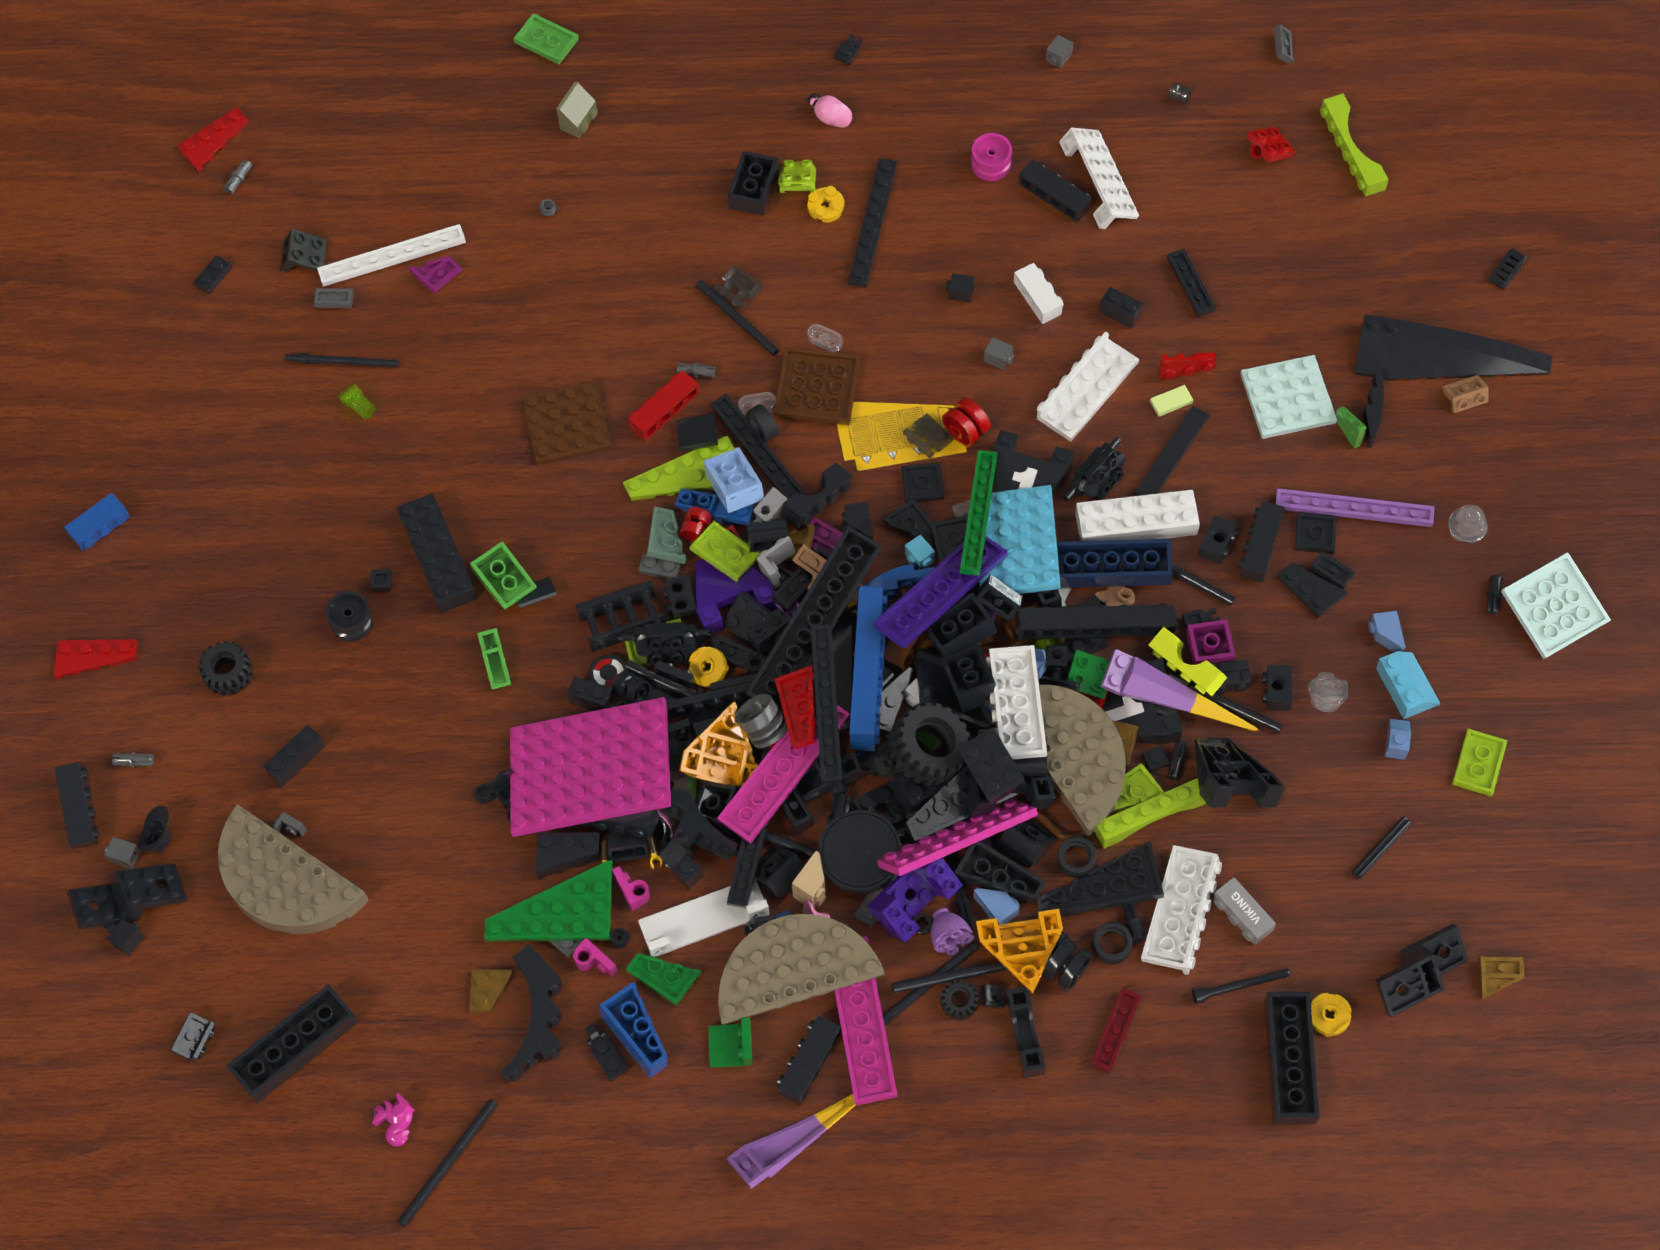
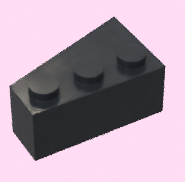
M537 833L536 874L538 880L555 873H563L564 870L570 868H578L601 861L600 833Z

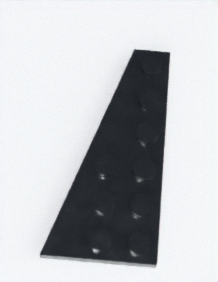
M967 764L904 823L912 842L972 816L967 800L971 774ZM1011 793L1008 796L997 801V804L1011 797H1014L1020 793Z
M1151 841L1144 843V846L1136 850L1128 851L1126 855L1119 859L1115 858L1087 872L1086 876L1080 879L1076 878L1070 884L1062 888H1056L1037 898L1039 912L1059 909L1060 916L1063 917L1164 898Z

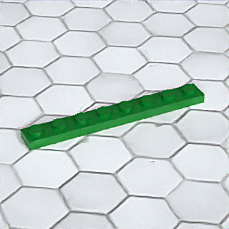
M978 450L960 574L980 576L997 452Z

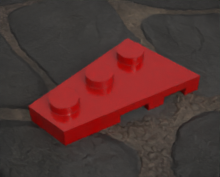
M1215 352L1194 353L1190 357H1184L1183 354H1176L1175 357L1161 354L1158 370L1159 379L1171 380L1182 375L1190 376L1196 372L1211 371L1216 366Z

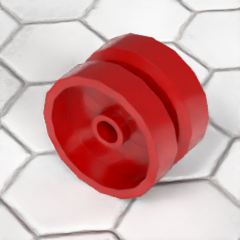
M963 397L954 405V408L949 409L942 416L943 424L949 434L965 447H971L979 440V436H983L991 429V423L986 413L969 398Z

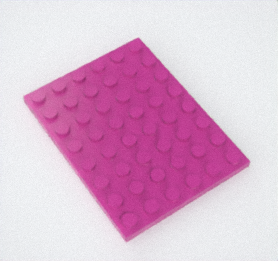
M663 697L511 727L510 769L513 774L510 776V821L512 836L515 837L671 807L666 699Z

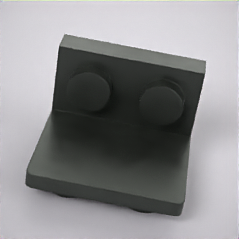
M291 229L284 238L280 270L288 272L291 267L298 265L318 271V267L324 266L327 240Z

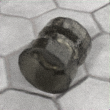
M1175 81L1170 89L1168 98L1179 100L1181 104L1186 105L1193 89L1188 86L1183 87L1181 83Z

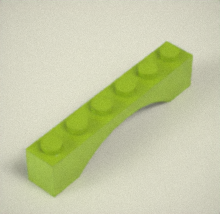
M1339 94L1323 99L1320 114L1322 118H1325L1329 132L1333 133L1335 143L1342 151L1343 159L1348 162L1351 174L1357 179L1358 188L1363 191L1365 196L1386 190L1389 179L1382 166L1366 157L1352 141L1348 129V117L1351 107L1345 95Z
M1198 778L1106 818L1097 826L1094 832L1102 848L1105 849L1121 842L1139 829L1163 817L1205 805L1206 802L1199 794Z

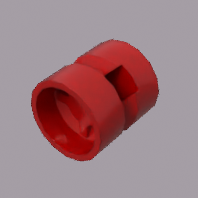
M690 507L686 514L685 522L680 529L681 537L693 543L710 525L712 515L702 508Z

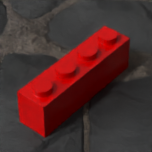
M683 370L673 375L670 381L665 386H661L653 397L646 399L638 410H634L628 418L629 428L646 442L700 393L699 383Z

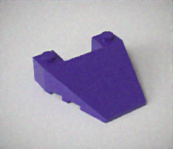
M704 559L695 562L697 615L702 629L709 628V632L712 634L724 630L723 620L718 609L733 604L741 591H746L771 612L777 609L776 603L771 600L775 593L771 582L754 567L751 566L736 582Z

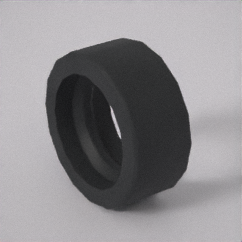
M757 404L746 412L747 420L765 442L778 435L779 431L776 422L765 406Z
M1074 836L1067 838L1058 848L1057 864L1063 874L1072 878L1086 876L1087 872L1093 870L1096 863L1097 853L1095 847L1089 840L1083 837ZM1071 847L1085 849L1089 856L1087 864L1080 868L1069 866L1064 859L1067 849Z
M1114 922L1101 925L1095 931L1092 939L1094 955L1101 962L1112 965L1119 964L1128 958L1132 949V936L1125 926ZM1113 932L1123 938L1124 948L1119 954H1108L1101 949L1100 939L1104 934Z

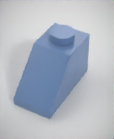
M1397 611L1373 614L1368 627L1369 632L1373 633L1374 640L1394 653L1397 651L1404 652L1406 646Z
M1389 718L1385 757L1406 759L1411 738L1409 721Z
M981 888L974 890V899L990 919L997 918L998 925L1007 924L1018 916L1020 905L1007 892Z

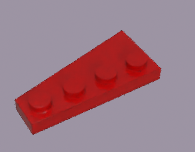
M236 107L178 144V150L199 173L203 169L202 166L207 161L210 162L214 158V154L219 149L222 150L226 146V142L230 138H234L249 123L248 119Z
M137 639L58 640L53 677L57 680L61 679L62 676L81 674L80 672L94 671L107 665L115 666L136 661L138 641Z
M811 665L775 678L794 750L814 744L815 682L814 667Z

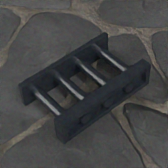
M651 580L576 604L580 622L587 620L593 635L588 638L592 652L621 643V633H633L635 627H645V624L666 623L664 613L657 615L651 601L652 598H655ZM644 602L649 618L638 621L632 605ZM625 608L631 624L619 627L613 611ZM606 614L612 630L600 634L595 617Z

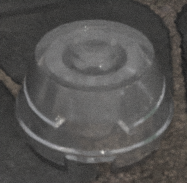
M1465 505L1455 510L1449 517V531L1457 541L1470 542L1469 544L1475 543L1483 538L1488 530L1486 516L1478 506Z
M1319 673L1318 677L1312 679L1308 686L1312 705L1323 712L1338 710L1349 695L1348 684L1345 679L1341 681L1335 678L1334 673Z

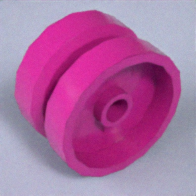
M986 133L979 136L972 146L971 166L975 175L986 181H997L1009 173L1012 162V145L1009 140L997 133Z

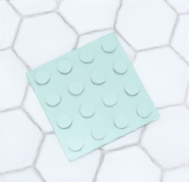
M1315 355L1241 370L1240 375L1262 439L1331 425L1337 422Z
M1569 553L1562 555L1501 590V593L1543 659L1611 621Z

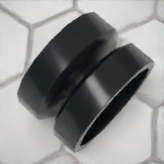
M353 591L340 592L327 603L325 610L326 619L332 632L340 640L347 642L359 641L371 631L374 623L373 615L368 602L361 594Z
M1066 938L1059 945L1042 973V976L1049 981H1054L1059 977L1058 987L1065 992H1069L1081 978L1093 956L1092 953L1084 948L1076 952L1077 943L1070 938Z

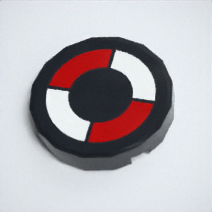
M615 655L600 656L592 662L589 668V679L591 682L610 687L613 691L614 680L620 672L624 671L626 662Z

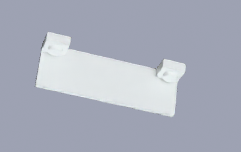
M1070 128L1059 142L1066 156H1072L1077 149L1079 150L1103 203L1093 213L1099 229H1106L1115 218L1137 219L1139 214L1100 131Z
M756 879L754 880L749 905L746 906V909L727 905L729 886L640 919L639 925L651 956L657 957L744 925L754 916H768L769 907L766 899H763Z

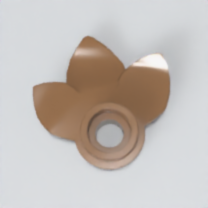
M1125 586L1108 587V590L1095 593L1099 601L1108 606H1131L1135 602L1133 591Z

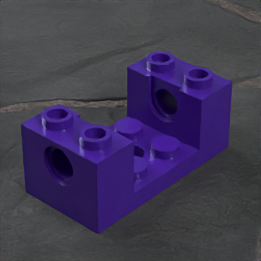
M940 858L904 875H898L866 907L890 937L906 942L919 929L913 918L936 895L949 899L962 886V883L943 858ZM911 888L912 895L909 899H906L905 893Z

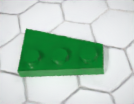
M637 953L626 968L627 973L675 1006L680 1003L701 975V970L683 967V965L662 961V959Z

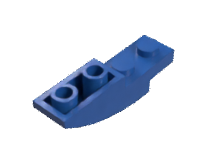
M680 489L675 503V507L688 512L690 507L702 508L712 515L711 521L729 526H734L735 523L742 525L751 524L754 517V505L728 513L717 495L688 489Z
M913 563L881 574L864 587H883V595H887V600H892L898 597V589L915 586L934 567L914 570Z

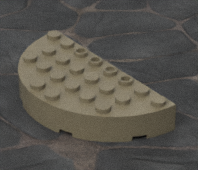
M1039 685L1045 736H1047V774L1056 791L1086 835L1089 836L1096 831L1097 826L1110 816L1121 796L1126 770L1123 743L1112 720L1091 699L1068 688L1054 685Z
M238 804L231 812L219 841V869L227 891L243 913L254 922L270 930L288 932V934L316 933L335 927L337 923L346 918L349 919L369 901L363 890Z
M795 914L779 917L759 926L748 934L728 959L719 988L718 1003L722 1025L740 1021L741 1018L763 1014L885 976L886 974L879 958L870 945L845 924L814 914Z

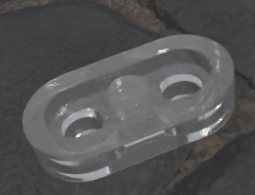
M820 324L811 325L807 330L808 340L821 348L836 352L843 346V338L836 331Z
M770 392L745 395L739 399L738 408L743 415H746L749 409L757 404H762L771 412L775 408L776 397Z

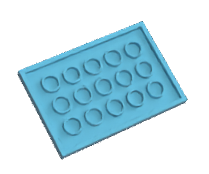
M1051 485L993 492L991 495L986 537L1006 549L1008 555L980 580V586L991 574L1018 594L1061 589Z

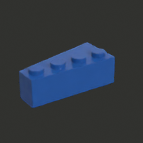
M634 982L600 1004L599 1015L649 1078L667 1067L668 1056L658 1034L655 1032L651 1018L647 1014Z

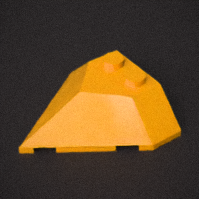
M735 701L683 751L679 771L692 778L734 785L739 789L744 785L758 767V764L755 763L753 758V750L747 733L742 731L735 722L736 709H738Z
M1059 909L1038 912V919L998 925L997 918L976 921L980 943L1033 993L1063 930Z

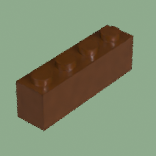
M925 631L905 649L890 640L885 645L884 662L904 672L909 668L927 636Z

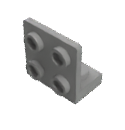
M789 536L779 539L772 548L762 551L758 558H756L762 574L771 582L774 589L781 586L779 580L781 575L778 572L777 565L795 553Z

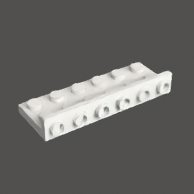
M1107 332L1095 339L1093 347L1091 349L1088 348L1084 352L1080 362L1074 363L1071 372L1062 377L1060 385L1057 388H1053L1048 395V399L1045 402L1042 401L1037 407V420L1070 442L1139 363L1137 357L1109 340V333Z
M1034 645L989 649V657H986V662L996 682L993 692L990 693V704L995 705V710H992V722L997 723V728H995L997 734L1012 759L1047 757Z
M1173 845L1162 883L1164 898L1158 899L1141 956L1143 962L1183 970L1185 975H1189L1190 969L1194 968L1195 950H1199L1201 943L1199 935L1206 926V919L1204 917L1211 908V893H1215L1216 874H1220L1222 862L1219 861L1218 854Z

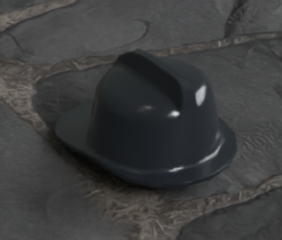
M157 806L147 815L139 840V848L142 851L148 852L153 850L163 853L171 842L172 831L168 827L169 812L166 807Z

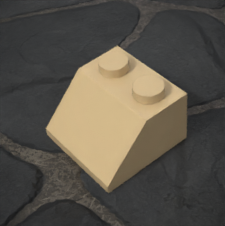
M815 851L792 882L793 898L803 904L810 900L814 908L820 907L826 899L824 875L820 854Z

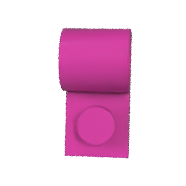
M620 866L612 870L613 876L632 911L649 901L650 892L646 882L643 880L631 882L626 871L622 872ZM637 890L645 891L644 894L640 896L635 895V892Z
M587 938L575 949L573 957L578 969L587 971L596 965L601 973L604 975L608 973L611 977L618 972L616 965ZM582 955L589 956L586 961H580L579 958Z

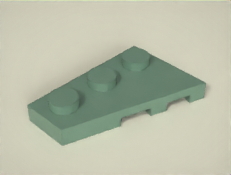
M654 506L646 556L685 564L686 557L682 551V541L679 539L674 511Z

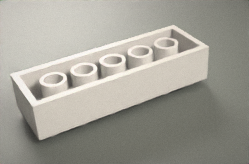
M1193 490L1080 502L1076 504L1075 515L1080 541L1167 539L1198 535L1200 526Z

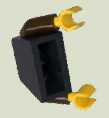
M610 830L600 842V860H602V863L608 860H612L614 863L649 858V854H651L650 867L654 869L652 863L654 860H658L660 867L662 866V858L657 856L658 848L654 835H652V838H639L633 834H619L614 830Z

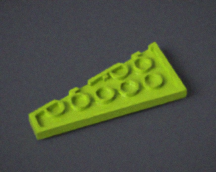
M725 436L718 439V445L696 449L624 481V488L631 501L650 499L666 494L672 496L675 493H679L681 488L699 492L714 490L706 477L703 461L727 451H733L735 448L729 437Z

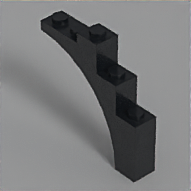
M672 738L668 744L671 807L662 808L660 811L668 817L678 820L671 840L687 848H690L692 843L729 861L736 851L738 844L713 827L697 807L688 787L687 775L679 771L683 751L688 746Z
M530 944L513 956L515 964L525 976L529 986L531 1018L528 1032L521 1048L513 1060L500 1072L507 1084L520 1079L523 1075L522 1072L528 1067H534L539 1062L540 1057L547 1063L550 1059H556L563 1049L561 1043L549 1030V1028H555L561 1022V1018H563L559 1008L549 998L550 996L557 995L561 991L563 984L559 976Z

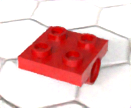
M1275 126L1250 131L1246 136L1252 143L1250 154L1254 159L1264 158L1268 163L1292 158L1296 153Z

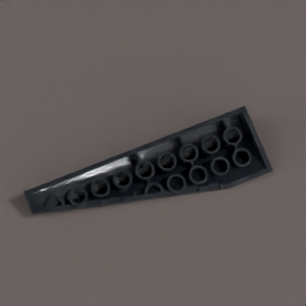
M1365 314L1361 325L1354 374L1373 377L1375 370H1382L1383 379L1391 381L1399 380V378L1416 380L1422 377H1427V379H1435L1436 377L1469 378L1476 375L1495 377V375L1506 374V376H1514V374L1548 375L1550 374L1552 356L1475 334Z

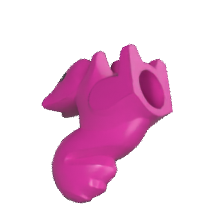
M399 1093L396 1094V1103L391 1104L385 1100L386 1108L381 1105L375 1107L374 1120L372 1122L376 1127L386 1120L390 1123L386 1130L385 1138L390 1145L395 1147L402 1146L408 1140L409 1130L407 1127L412 1121L415 1110Z

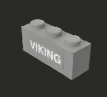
M1235 877L1215 892L1213 899L1216 907L1221 911H1225L1229 921L1242 930V935L1247 941H1252L1256 945L1274 931L1276 926L1274 920Z

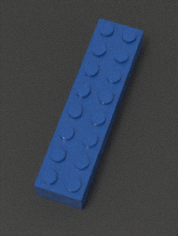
M859 586L850 720V750L875 751V744H879L880 741L879 725L881 724L880 711L882 706L881 694L883 689L885 635L873 628V622L887 611V595H883V587Z

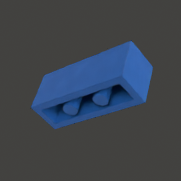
M110 493L64 528L77 546L84 551L92 547L100 538L107 536L115 527L123 524L130 515L115 495Z

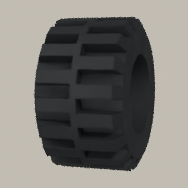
M224 641L223 644L216 642V646L212 647L210 645L208 647L209 650H204L202 653L203 658L199 659L200 665H198L200 675L208 689H211L213 693L216 694L218 692L221 696H224L225 693L228 696H232L233 692L238 694L240 689H245L247 687L246 683H250L252 680L250 677L253 675L252 663L243 647L237 646L235 642L231 644L228 641ZM229 662L235 663V667L231 672L223 675L216 674L221 665Z

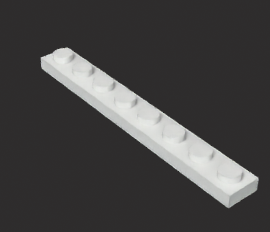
M458 224L318 267L317 269L324 287L464 244L466 241L461 226Z

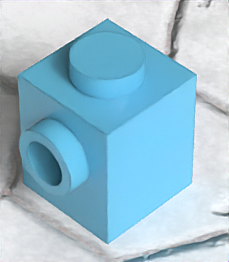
M921 535L905 545V555L910 564L913 563V566L918 570L933 564L935 551Z

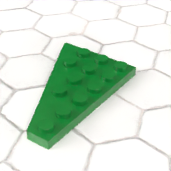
M612 860L597 865L485 919V942L583 941L585 938L589 941L610 940Z

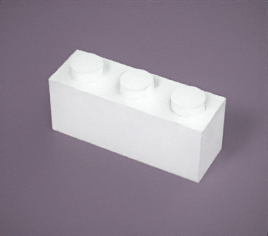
M1032 263L1014 272L1015 285L1042 324L1062 315L1063 301L1060 296H1056L1050 282L1047 283L1040 268H1037Z

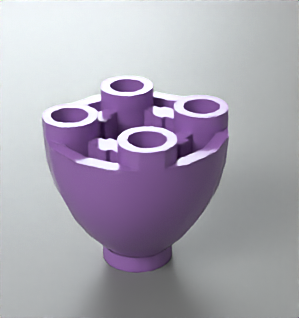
M946 908L939 909L933 914L934 921L931 927V939L933 947L937 952L954 955L959 951V948L974 939L970 926L960 916L949 912Z

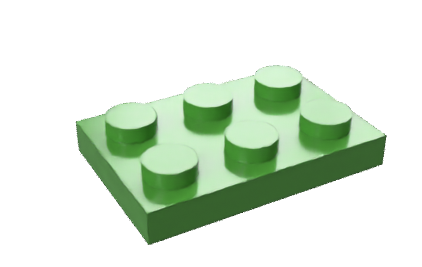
M534 13L514 37V43L557 64L563 61L579 40L577 34Z

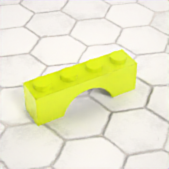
M1165 627L1160 630L1149 644L1154 650L1152 654L1156 658H1164L1168 661L1166 665L1174 672L1177 669L1182 672L1180 676L1185 681L1190 683L1192 680L1196 683L1194 687L1203 695L1207 692L1213 696L1227 679L1219 669L1207 660L1197 665L1184 663L1182 659L1184 643Z

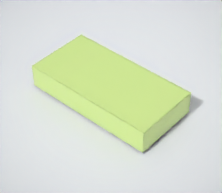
M1183 385L1151 398L1150 403L1158 417L1192 404L1193 398L1186 386Z

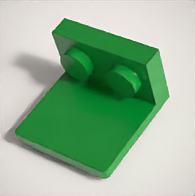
M1076 650L1072 656L1066 680L1080 684V693L1104 699L1107 690L1100 687L1110 660Z
M750 1017L741 1018V1024L708 1027L711 1068L752 1066Z

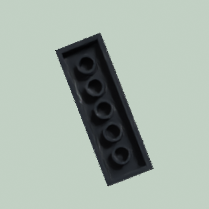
M433 493L396 507L440 614L476 600L477 597Z
M328 984L226 1066L257 1104L357 1024L358 1020Z
M1267 992L1264 1004L1273 1124H1316L1320 1116L1310 992Z

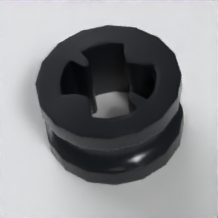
M919 914L914 918L915 923L920 924V921L924 920L928 926L921 929L920 925H918L919 929L916 933L926 935L931 931L932 920L928 915Z

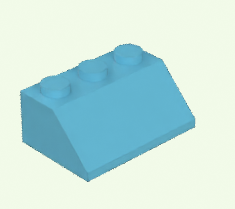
M1397 651L1379 659L1376 669L1403 719L1440 705L1436 694L1412 652Z

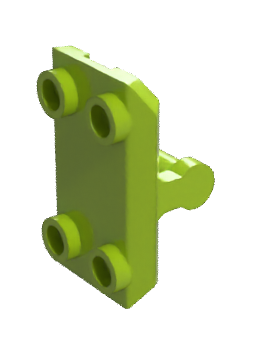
M793 160L783 161L779 169L778 184L780 185V193H785V191H810L811 193L815 191L816 167L812 160H802L801 162H794Z

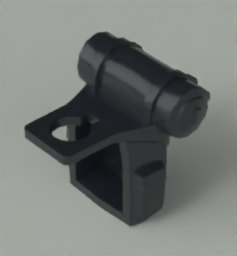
M820 756L814 760L813 765L795 786L803 802L808 803L820 798L822 794L831 791L832 795L838 793L845 794L848 791L843 777V782L822 784Z

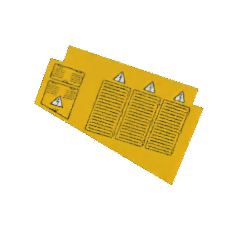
M854 402L850 426L837 424L844 460H855L857 471L965 453L967 450L965 446L957 442L949 434L943 424L942 416L949 409L954 408L951 405Z

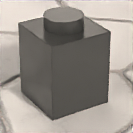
M1058 35L1046 50V61L1051 65L1062 68L1073 53V42Z
M992 337L984 351V362L1005 370L1007 364L1010 365L1014 359L1013 346Z
M115 837L112 838L105 848V857L110 863L128 869L133 868L140 853L136 844Z

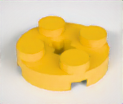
M833 186L819 188L808 196V212L814 219L817 218L826 223L837 220L844 210V198ZM825 202H828V203H829V207H826L825 205H823V206H821V205H822L823 203H825Z
M712 647L698 648L689 659L690 669L688 668V671L694 675L696 684L710 687V684L713 682L722 681L729 670L724 654ZM706 662L709 664L711 663V669L709 671L704 670L706 668Z
M1323 993L1318 995L1311 1003L1312 1024L1317 1032L1326 1037L1341 1034L1348 1028L1351 1021V1007L1341 995ZM1325 1010L1329 1012L1334 1011V1019L1327 1018Z

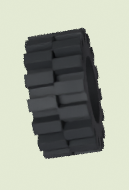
M954 979L952 983L949 981L946 987H943L940 1004L942 1005V1010L946 1012L945 1015L948 1017L949 1015L952 1016L954 1020L955 1018L963 1020V1017L968 1019L970 1015L975 1013L979 998L978 991H976L974 985H970L971 982L968 980L964 982V979H960V981ZM961 992L967 996L968 1001L964 1006L958 1007L952 1003L951 997L955 993Z

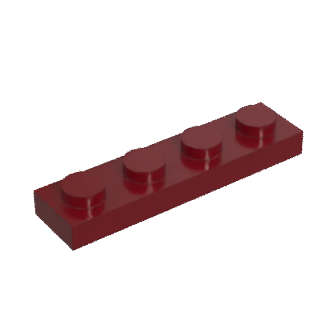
M1125 988L1121 989L1092 1059L1091 1066L1111 1073L1142 995Z

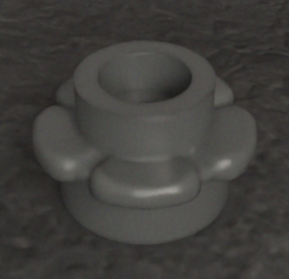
M551 199L543 200L539 206L540 213L543 216H553L555 211H557V205Z

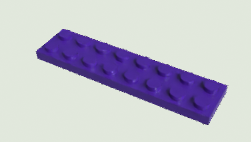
M985 536L980 576L960 574L964 543L961 544L874 621L873 628L905 649L1007 557L1008 551Z

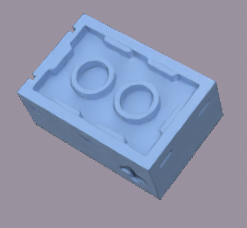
M739 447L733 449V451L730 450L703 461L706 477L728 513L759 502L764 498L762 483Z

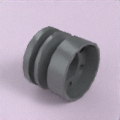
M760 694L749 699L739 708L735 715V722L742 731L747 733L748 739L751 740V743L756 748H765L774 744L788 730L783 712L778 709L777 704L768 694Z

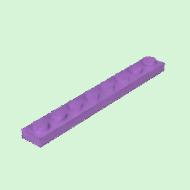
M1277 488L1275 504L1285 507L1284 510L1426 527H1432L1434 524V506Z

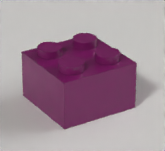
M1227 619L1187 626L1186 640L1192 665L1200 664L1206 660L1211 664L1235 660L1236 655Z

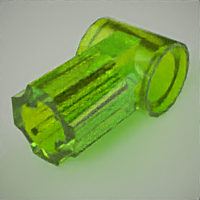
M352 383L338 394L341 402L347 408L351 407L363 419H369L373 416L376 410L375 406L363 395L356 384Z

